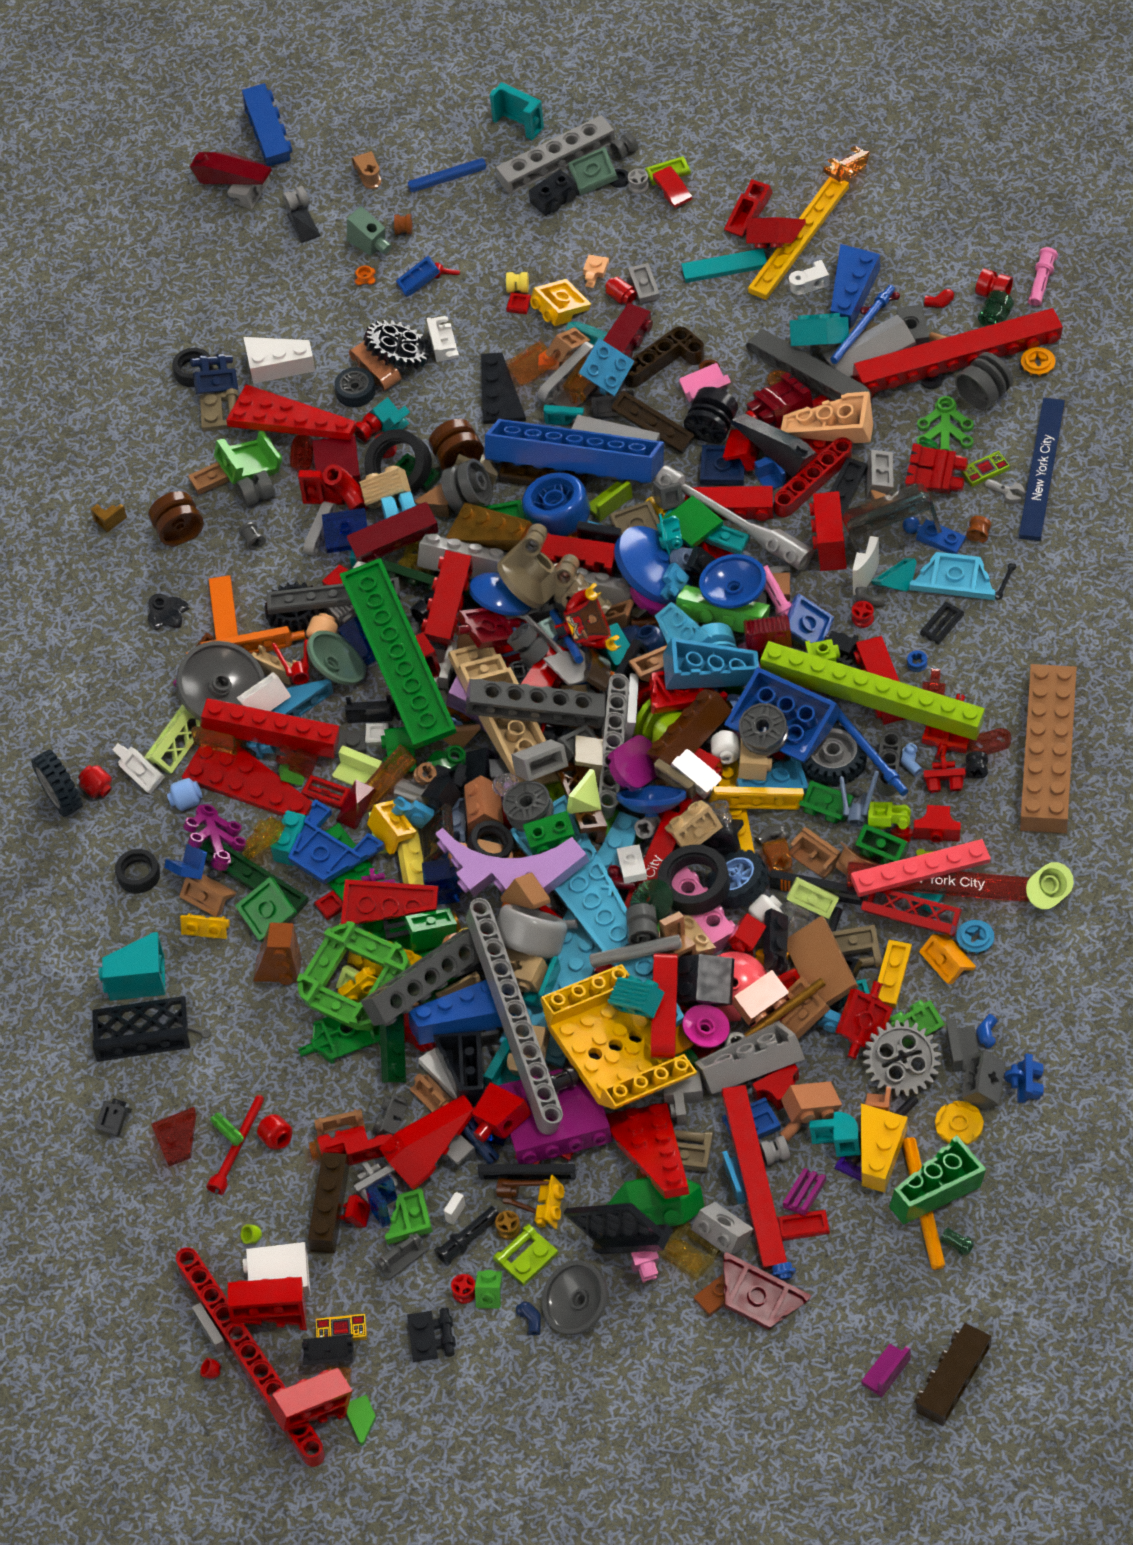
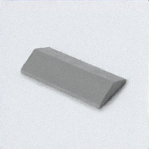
M895 315L860 334L837 364H833L830 358L840 346L822 356L829 366L853 378L854 363L910 348L916 344V341L905 322L898 315Z

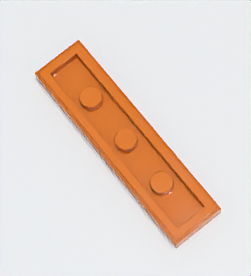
M231 576L209 578L216 640L238 636Z

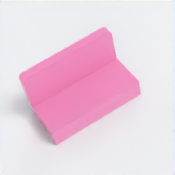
M717 363L679 379L688 402L693 401L697 391L703 387L722 389L731 383L728 374L723 376Z

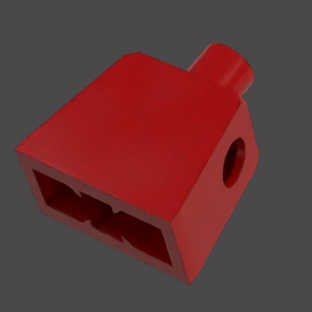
M490 1082L472 1113L478 1124V1128L473 1132V1135L481 1142H485L491 1133L504 1139L523 1123L532 1112L523 1098Z

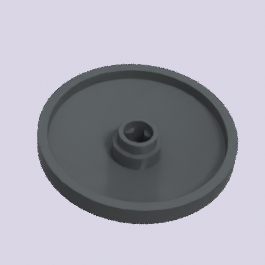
M210 641L194 647L183 658L176 675V689L179 699L186 710L201 721V715L207 698L241 705L237 697L263 680L265 676L258 661L244 648L230 642Z

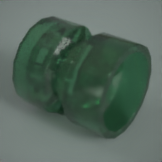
M1000 290L991 291L978 314L979 323L985 327L1006 321L1014 306L1012 297Z

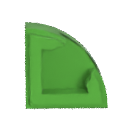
M280 763L278 771L281 781L302 786L305 780L304 776L295 768Z

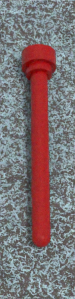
M262 1095L255 1097L239 1129V1132L244 1137L243 1142H240L238 1146L231 1145L218 1174L210 1177L206 1185L210 1192L215 1193V1190L218 1189L219 1192L217 1194H224L228 1186L226 1177L264 1102Z

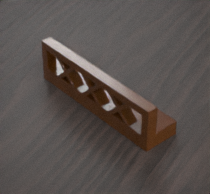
M574 762L568 763L567 767L556 771L567 802L572 792L570 788L572 786L575 788L587 774L584 766H577ZM572 771V776L570 777L564 774V772ZM601 810L572 814L580 834L592 832L595 843L605 842L607 823ZM584 818L587 819L588 825L583 824L582 820Z

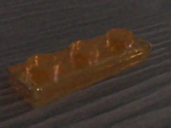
M400 744L365 783L376 789L367 809L372 811L374 804H379L417 762L403 745Z

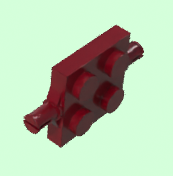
M486 608L459 611L457 619L462 626H455L454 633L457 636L469 635L478 649L509 645L507 640L513 633L512 628L520 627L521 622L519 618L507 619L502 614L492 612Z

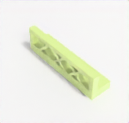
M182 704L147 752L145 758L151 764L156 763L166 773L172 774L202 732L201 721L192 716ZM189 719L196 720L197 728L195 731L188 732L187 721ZM183 735L184 747L176 748L175 738ZM166 752H172L173 762L170 766L161 759Z

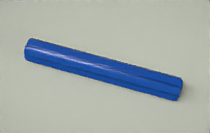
M479 158L409 180L408 188L410 192H415L485 170V160Z

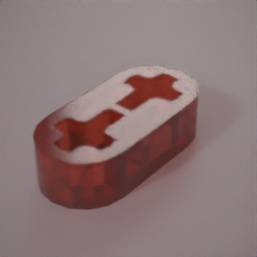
M1004 728L980 733L976 741L970 739L969 750L970 752L980 751L987 755L1005 750L1011 745V733ZM1001 736L1002 739H1005V741L1001 742L1000 740H997V737ZM979 742L983 745V748L976 746V743Z

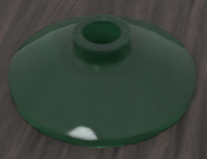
M650 879L635 889L631 897L630 906L640 903L652 905L656 910L658 923L668 915L672 908L673 892L664 881Z

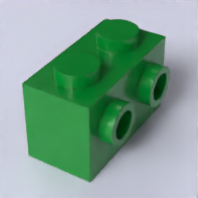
M567 811L523 824L532 856L553 849L571 837L577 842Z
M864 824L855 844L857 851H860L859 855L872 860V857L881 860L880 863L882 865L903 860L909 849L907 841L867 824Z

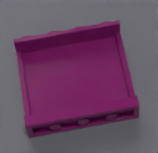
M563 1068L551 1071L549 1074L554 1075L562 1072ZM521 1079L497 1085L523 1098L531 1110ZM582 1080L575 1087L564 1088L556 1094L563 1117L554 1134L546 1135L540 1132L533 1113L510 1134L518 1164H532L537 1161L555 1158L567 1153L578 1152L586 1148L612 1142L610 1126L604 1107L596 1102Z

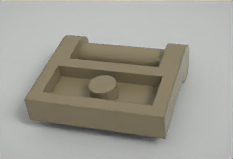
M230 388L226 392L200 395L203 432L235 428L227 427V421L223 420L222 401H228L230 414L238 399V391L236 389Z
M875 925L832 932L843 955L872 951L873 956L858 958L862 962L861 968L874 965L875 968L882 966V957Z
M674 1130L676 1140L704 1143L703 1145L677 1142L683 1168L685 1170L707 1172L714 1132L706 1131L705 1133Z

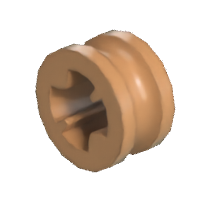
M428 762L420 764L413 772L415 781L420 785L429 784L437 775L435 767ZM426 770L428 774L426 777H423L422 773Z

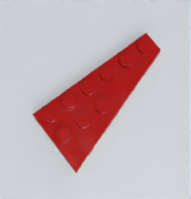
M667 1103L653 1104L642 1108H630L625 1111L606 1114L611 1137L617 1142L620 1150L634 1165L637 1164L640 1167V1172L651 1179L652 1185L665 1199L689 1194L688 1183Z

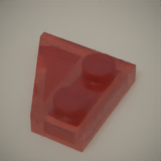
M194 1107L151 1124L168 1167L191 1158L197 1116Z

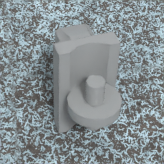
M367 1162L363 1163L362 1168L364 1171L357 1175L360 1182L354 1185V1193L371 1205L379 1199V1195L375 1190L376 1187L382 1185L387 1194L394 1192L399 1188L395 1177V1169L390 1164L381 1169L378 1163L372 1167Z

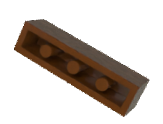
M704 689L682 711L678 719L668 726L666 732L652 744V747L646 754L653 763L661 759L671 766L677 756L680 757L685 750L688 749L694 754L732 710L718 692Z

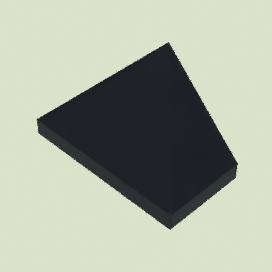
M306 207L287 213L301 243L321 236Z

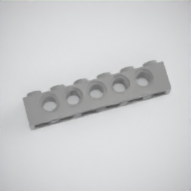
M600 115L496 167L497 180L511 195L555 173L559 169L569 166L568 163L603 147L610 146V142L615 140L614 129Z

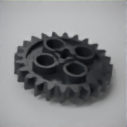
M383 320L382 323L376 321L375 324L371 323L370 327H367L363 338L365 341L364 345L367 346L366 350L372 351L371 356H378L377 361L384 360L385 365L390 363L393 368L400 366L402 370L405 367L410 371L413 367L417 370L420 366L424 367L432 351L430 350L431 345L427 344L428 339H422L423 334H417V329L411 330L410 325L404 327L401 322L395 324L393 320L390 323L386 320Z

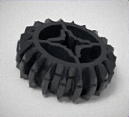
M297 581L290 585L287 582L285 587L279 585L278 591L313 587V585L307 586L305 582L299 585ZM267 602L264 606L265 617L270 627L280 628L288 626L291 632L307 630L311 618L319 615V613H324V608L268 615Z

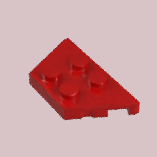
M664 671L653 672L649 678L652 714L685 709L696 699L699 692L704 689L715 690L711 687L666 690ZM723 691L720 695L726 702L728 695Z

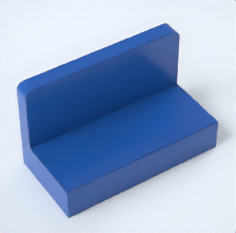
M186 844L183 861L166 859L164 868L182 877L202 879L207 852Z

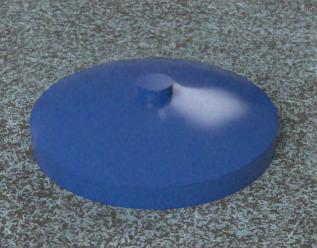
M645 526L628 528L617 539L614 548L615 560L621 574L645 598L660 604H669L670 602L675 604L679 593L676 596L671 594L668 600H665L660 595L666 585L662 577L670 565V557L666 549L662 550L659 537H661L659 531ZM685 572L689 576L686 585L692 586V572Z

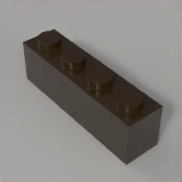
M325 1152L322 1154L308 1235L311 1252L335 1253L341 1221L340 1216L342 1215L350 1168L347 1154Z
M964 1323L961 1330H955L951 1338L952 1345L948 1350H943L939 1358L940 1364L938 1368L931 1370L926 1381L928 1383L924 1390L920 1389L914 1401L916 1403V1413L944 1426L990 1349L991 1335L967 1323Z

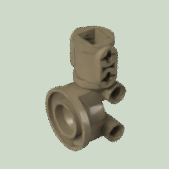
M533 524L528 529L526 536L497 563L498 573L509 590L528 606L539 609L554 596V601L557 604H562L566 609V604L574 593L589 588L591 585L580 572L577 573L580 563L576 556L571 554L565 555L556 566L553 565L551 560L541 552L548 535L547 529L542 524ZM600 595L598 600L605 615L612 603L608 599H603Z

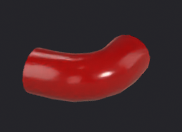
M331 464L325 468L323 472L324 482L338 492L353 515L364 512L369 508L365 505L361 487L345 469L336 464Z

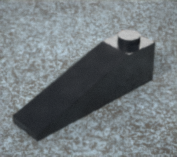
M745 413L732 419L730 422L792 477L797 475L817 456V453L800 438Z

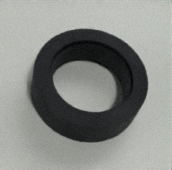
M401 429L386 431L373 440L366 452L364 461L366 476L372 473H382L381 461L389 448L396 444H408L415 453V466L412 473L407 477L411 493L413 494L425 484L430 475L432 458L429 448L423 440L408 431Z
M687 845L680 847L665 857L658 870V883L663 900L671 909L682 914L699 915L715 909L725 900L730 889V877L724 858L719 852L708 846ZM692 864H702L710 867L716 873V879L711 888L706 892L689 896L677 892L672 887V880L675 874L683 867Z

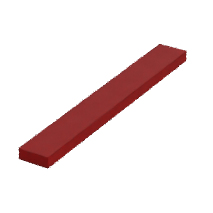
M746 1085L722 1088V1099L762 1270L772 1269V1266L785 1263L787 1259Z

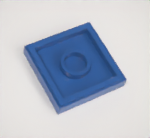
M797 594L794 597L787 614L791 638L804 647L805 641H810V643L823 641L834 619V616L801 594Z

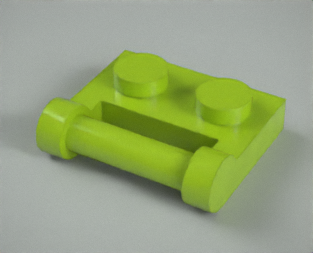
M530 1224L522 1228L523 1232L505 1249L493 1255L494 1261L523 1286L531 1281L559 1254L558 1250L538 1234ZM531 1239L534 1241L512 1263L507 1260L527 1240Z

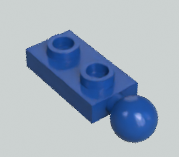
M909 516L902 523L905 532L909 534L918 532L916 540L947 553L957 554L966 540L965 535L928 519L921 525L916 517Z

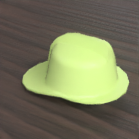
M1051 862L1043 866L1027 881L1026 893L1029 901L1039 909L1054 907L1072 891L1074 884L1073 875L1068 867L1059 862Z

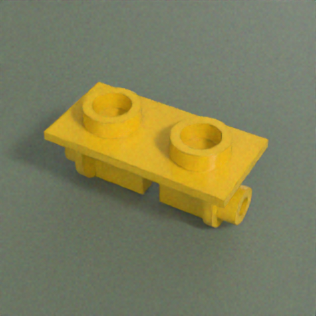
M192 913L180 916L181 935L227 939V928L230 926V919H226L224 916L222 918L211 916L205 918V916L192 915Z
M372 966L364 967L354 976L356 984L354 980L350 979L342 987L338 988L337 993L359 1003L368 995L377 980L374 977L375 969Z
M551 1175L550 1180H543L548 1181L549 1185L540 1186L538 1202L545 1204L537 1205L534 1221L538 1227L543 1228L546 1227V1224H550L554 1229H557L558 1220L561 1218V1198L564 1197L565 1191L563 1185Z

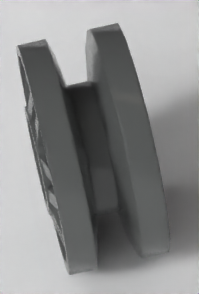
M759 703L750 706L743 712L739 720V732L744 746L750 752L757 755H770L778 752L788 739L789 729L783 712L778 707L769 703ZM761 727H769L765 732L759 731Z
M537 781L517 783L507 791L503 798L502 805L507 820L514 829L520 832H524L523 824L551 816L554 813V805L549 791L543 784Z

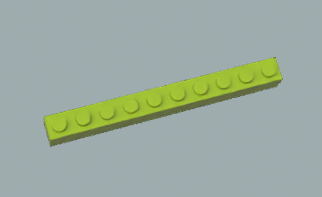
M768 641L760 659L761 669L796 685L975 741L984 722L985 708Z

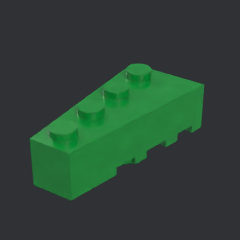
M956 1135L946 1147L943 1146L937 1152L936 1156L931 1160H927L921 1169L911 1174L894 1189L889 1208L904 1225L980 1188L986 1168Z

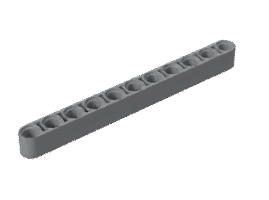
M476 898L470 904L466 915V922L536 1125L540 1132L551 1135L557 1131L563 1117V1112L492 908L487 900Z

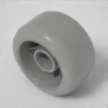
M505 904L499 910L496 920L504 946L509 949L543 958L559 956L562 951L567 934V924L563 919L555 915L515 904Z

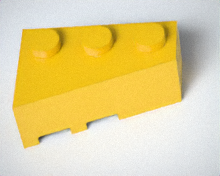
M861 1104L862 1186L886 1192L907 1133L908 1117Z

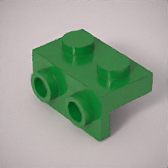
M810 781L803 801L800 800L798 804L804 808L803 812L815 817L817 813L825 815L824 820L837 824L838 820L845 822L847 817L843 816L841 791ZM847 794L848 807L850 808L855 797Z

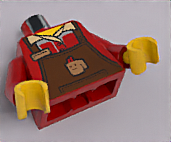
M593 583L589 588L574 593L566 604V610L564 611L566 622L556 625L555 629L559 638L572 634L574 642L580 643L582 646L615 651L621 648V645L617 646L614 643L615 640L619 639V636L615 635L609 638L611 630L598 600L602 593H595L593 591L597 586L596 583Z

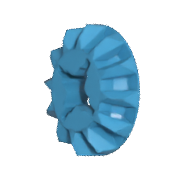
M970 920L959 927L956 940L959 943V947L965 949L967 954L975 952L978 955L979 952H987L988 948L993 946L994 931L984 921ZM979 931V939L972 943L971 936H975Z

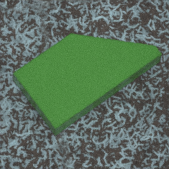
M367 1395L350 1401L346 1413L360 1446L365 1445L367 1436L376 1420Z

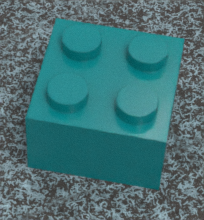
M840 313L798 315V320H789L791 346L843 343L849 335L848 317H840Z

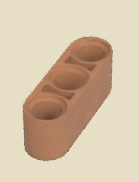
M365 341L349 350L352 361L355 360L359 368L369 371L374 377L375 384L377 386L380 385L383 388V392L400 382L402 378L398 369L393 368L390 363L385 365L384 360L377 361L378 356H371L372 351L366 350L367 346L364 345Z

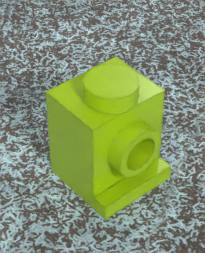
M832 639L813 643L805 641V653L837 662V658H840L838 645H833Z

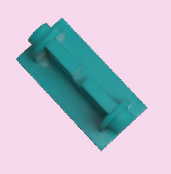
M659 514L660 523L657 524V528L661 536L659 537L662 550H667L670 557L671 550L679 549L683 545L680 520L676 516L663 519L662 515Z

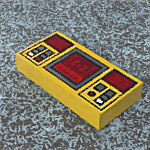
M365 1314L316 1319L317 1337L353 1334V1341L367 1340Z

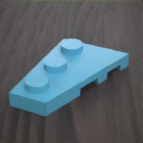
M672 602L655 615L667 644L671 637L703 643H710L714 640L712 636Z

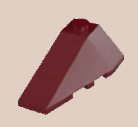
M198 152L189 166L202 184L263 185L272 171L269 166L238 154L227 152Z

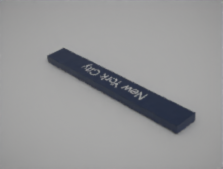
M1043 397L1019 539L1041 541L1065 400Z

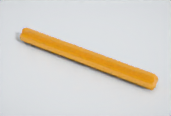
M907 1137L903 1140L902 1145L909 1175L922 1168L916 1139L914 1137ZM931 1211L919 1218L931 1268L939 1270L943 1269L945 1261L934 1214Z

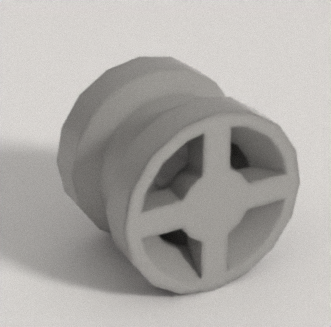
M634 169L629 172V190L635 194L646 192L649 188L647 172L643 169Z

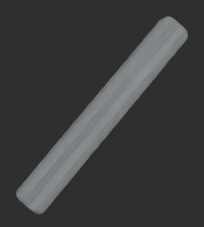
M673 935L597 952L589 955L590 964L595 968L653 955L654 953L676 950L682 947V941L679 935Z

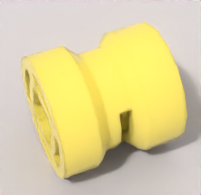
M521 272L520 274L506 273L507 293H514L515 291L528 293V272Z

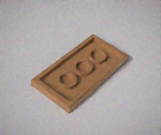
M820 916L788 937L787 950L800 977L802 976L810 985L820 977L825 981L826 986L817 991V993L828 1006L848 995L851 989L859 988L823 916Z

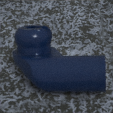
M523 1301L516 1306V1314L520 1315V1317H526L528 1320L529 1335H540L541 1314L530 1302Z

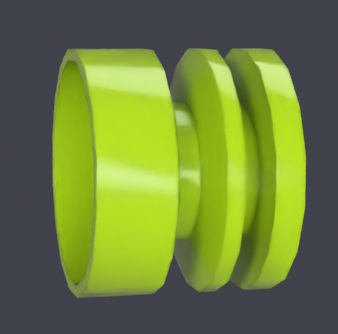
M648 699L636 716L633 736L642 735L653 744L666 732L668 726L678 719L683 710L652 714L651 701Z

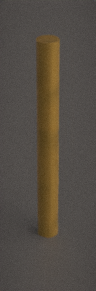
M820 977L746 1031L744 1035L747 1037L775 1023L826 986L825 981Z

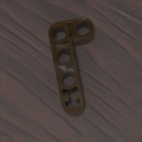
M678 326L673 328L632 358L634 363L624 379V384L631 388L638 387L679 357H682L691 365H699L705 359L704 343L686 327Z

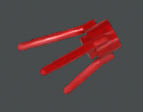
M308 639L304 640L303 658L301 661L293 663L291 668L288 666L277 645L272 643V647L286 671V676L292 677V682L296 685L306 684L310 679L307 652Z

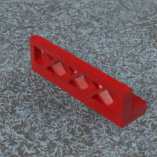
M890 889L880 891L889 900L886 904L878 905L873 903L876 893L869 894L868 900L862 903L861 910L866 913L953 937L955 936L962 912L960 908ZM903 898L909 902L911 908L906 911L897 910L894 903ZM912 901L918 902V904L914 906ZM923 905H929L933 914L927 918L919 916L916 909ZM934 907L940 908V910L936 912ZM945 911L955 912L952 924L942 922L938 915Z

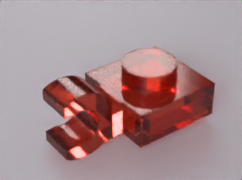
M931 669L930 682L923 681L922 689L945 696L946 684L940 683L941 669Z

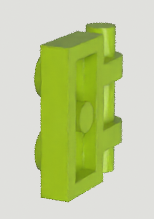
M870 802L868 825L876 829H885L891 827L892 824H897L899 828L906 829L910 825L911 809L905 804L893 805V802Z

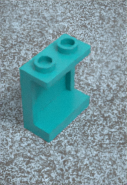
M503 82L491 91L489 97L493 122L497 123L502 116H506L524 125L526 138L533 140L542 131L544 122L541 100Z

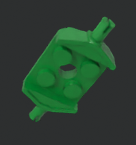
M325 1017L314 1022L311 1044L297 1049L301 1057L318 1052L328 1062L334 1064V1059L377 1042L380 1046V1025H376L372 1031L353 1029L350 1033H343L341 1030L346 1025L332 1018Z

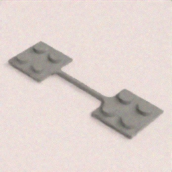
M532 608L528 613L518 616L503 615L507 619H524L557 652V654L545 657L543 660L568 686L586 682L584 671L588 667L585 653L578 648L584 660L582 663H576L570 651H563L528 616L529 614L540 612V608Z

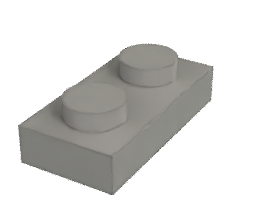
M649 263L628 268L629 276L635 292H637L640 304L660 299V293Z

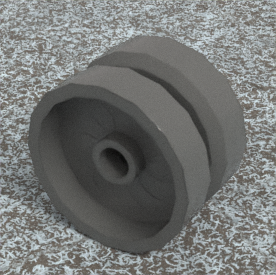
M470 459L459 466L455 465L443 470L441 475L442 490L447 502L455 512L459 513L464 503L481 507L491 502L493 498L492 483L488 472L478 460Z

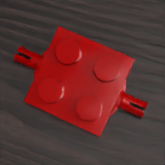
M957 694L956 700L964 702L966 697L962 694L960 698V694ZM927 725L922 737V744L938 748L935 759L938 761L940 755H946L947 750L966 754L971 741L969 738Z
M873 981L869 994L858 989H851L835 1033L846 1038L851 1043L847 1055L850 1059H857L860 1047L869 1050L865 1047L866 1042H873L870 1039L871 1033L878 1036V1027H881L884 1031L886 1030L885 1024L889 1021L893 1008L884 1004L878 997L883 986L880 982Z

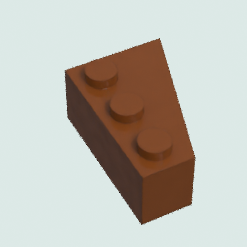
M269 923L264 936V942L261 944L260 952L256 957L253 981L279 982L283 985H290L292 982L298 983L297 978L301 969L302 957L293 923Z

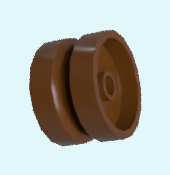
M452 419L444 422L432 432L429 438V447L443 470L454 466L459 454L479 461L484 453V447L480 439L477 437L470 422L465 419Z
M177 491L163 495L149 509V520L153 528L156 529L160 541L166 546L174 547L196 538L203 529V517L196 508L192 497L186 492Z

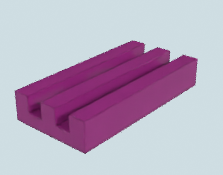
M804 1168L783 1201V1208L806 1216L827 1181L826 1175L821 1174V1176H818L817 1172L812 1171V1173H809V1170ZM815 1181L816 1184L811 1190L804 1204L802 1205V1207H799L802 1200L806 1197L811 1185Z

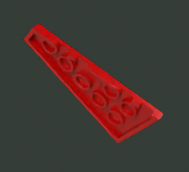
M247 384L244 386L226 419L227 427L350 440L356 430V421Z
M207 733L181 776L182 780L190 778L193 782L197 781L199 787L281 816L285 815L287 810L307 816L312 808L311 800L289 783L281 781L280 776L228 736Z

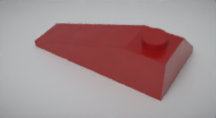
M462 1095L397 1131L379 1148L388 1163L415 1190L433 1174L437 1168L435 1163L442 1154L446 1155L450 1148L447 1147L454 1136L461 1134L473 1117L474 1107L468 1098Z

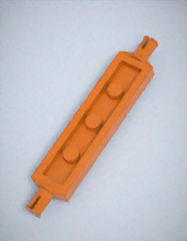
M288 626L210 641L230 642L244 648L250 654L253 652L258 654L259 645L264 646L266 652L274 650L272 643H275L279 649L290 647L293 641L305 639L304 630L291 632Z

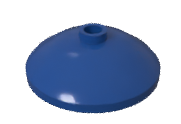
M731 554L717 558L708 564L700 576L699 586L702 596L710 604L730 609L745 606L756 600L764 591L767 579L764 567L759 561L747 555Z
M498 572L482 573L475 576L470 582L469 593L479 605L492 612L518 616L526 614L532 609V607L522 602L509 590Z
M646 785L634 792L628 791L629 788H626L616 794V800L621 805L631 811L644 813L645 817H658L659 813L673 809L686 798V791L684 789L666 785Z

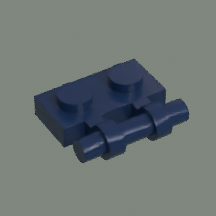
M216 354L213 357L202 355L198 356V358L190 359L191 367L199 366L200 372L193 373L196 394L226 392L230 388L239 389L235 368L227 369V364L233 363L232 355ZM208 365H217L218 370L209 371Z

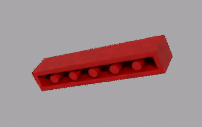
M210 698L206 699L201 715V726L204 732L334 759L339 743L338 725Z

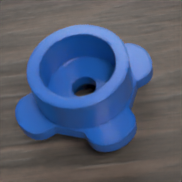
M785 1262L772 1266L773 1273L771 1274L784 1281L791 1279V1274L796 1273V1269L792 1268L791 1262Z

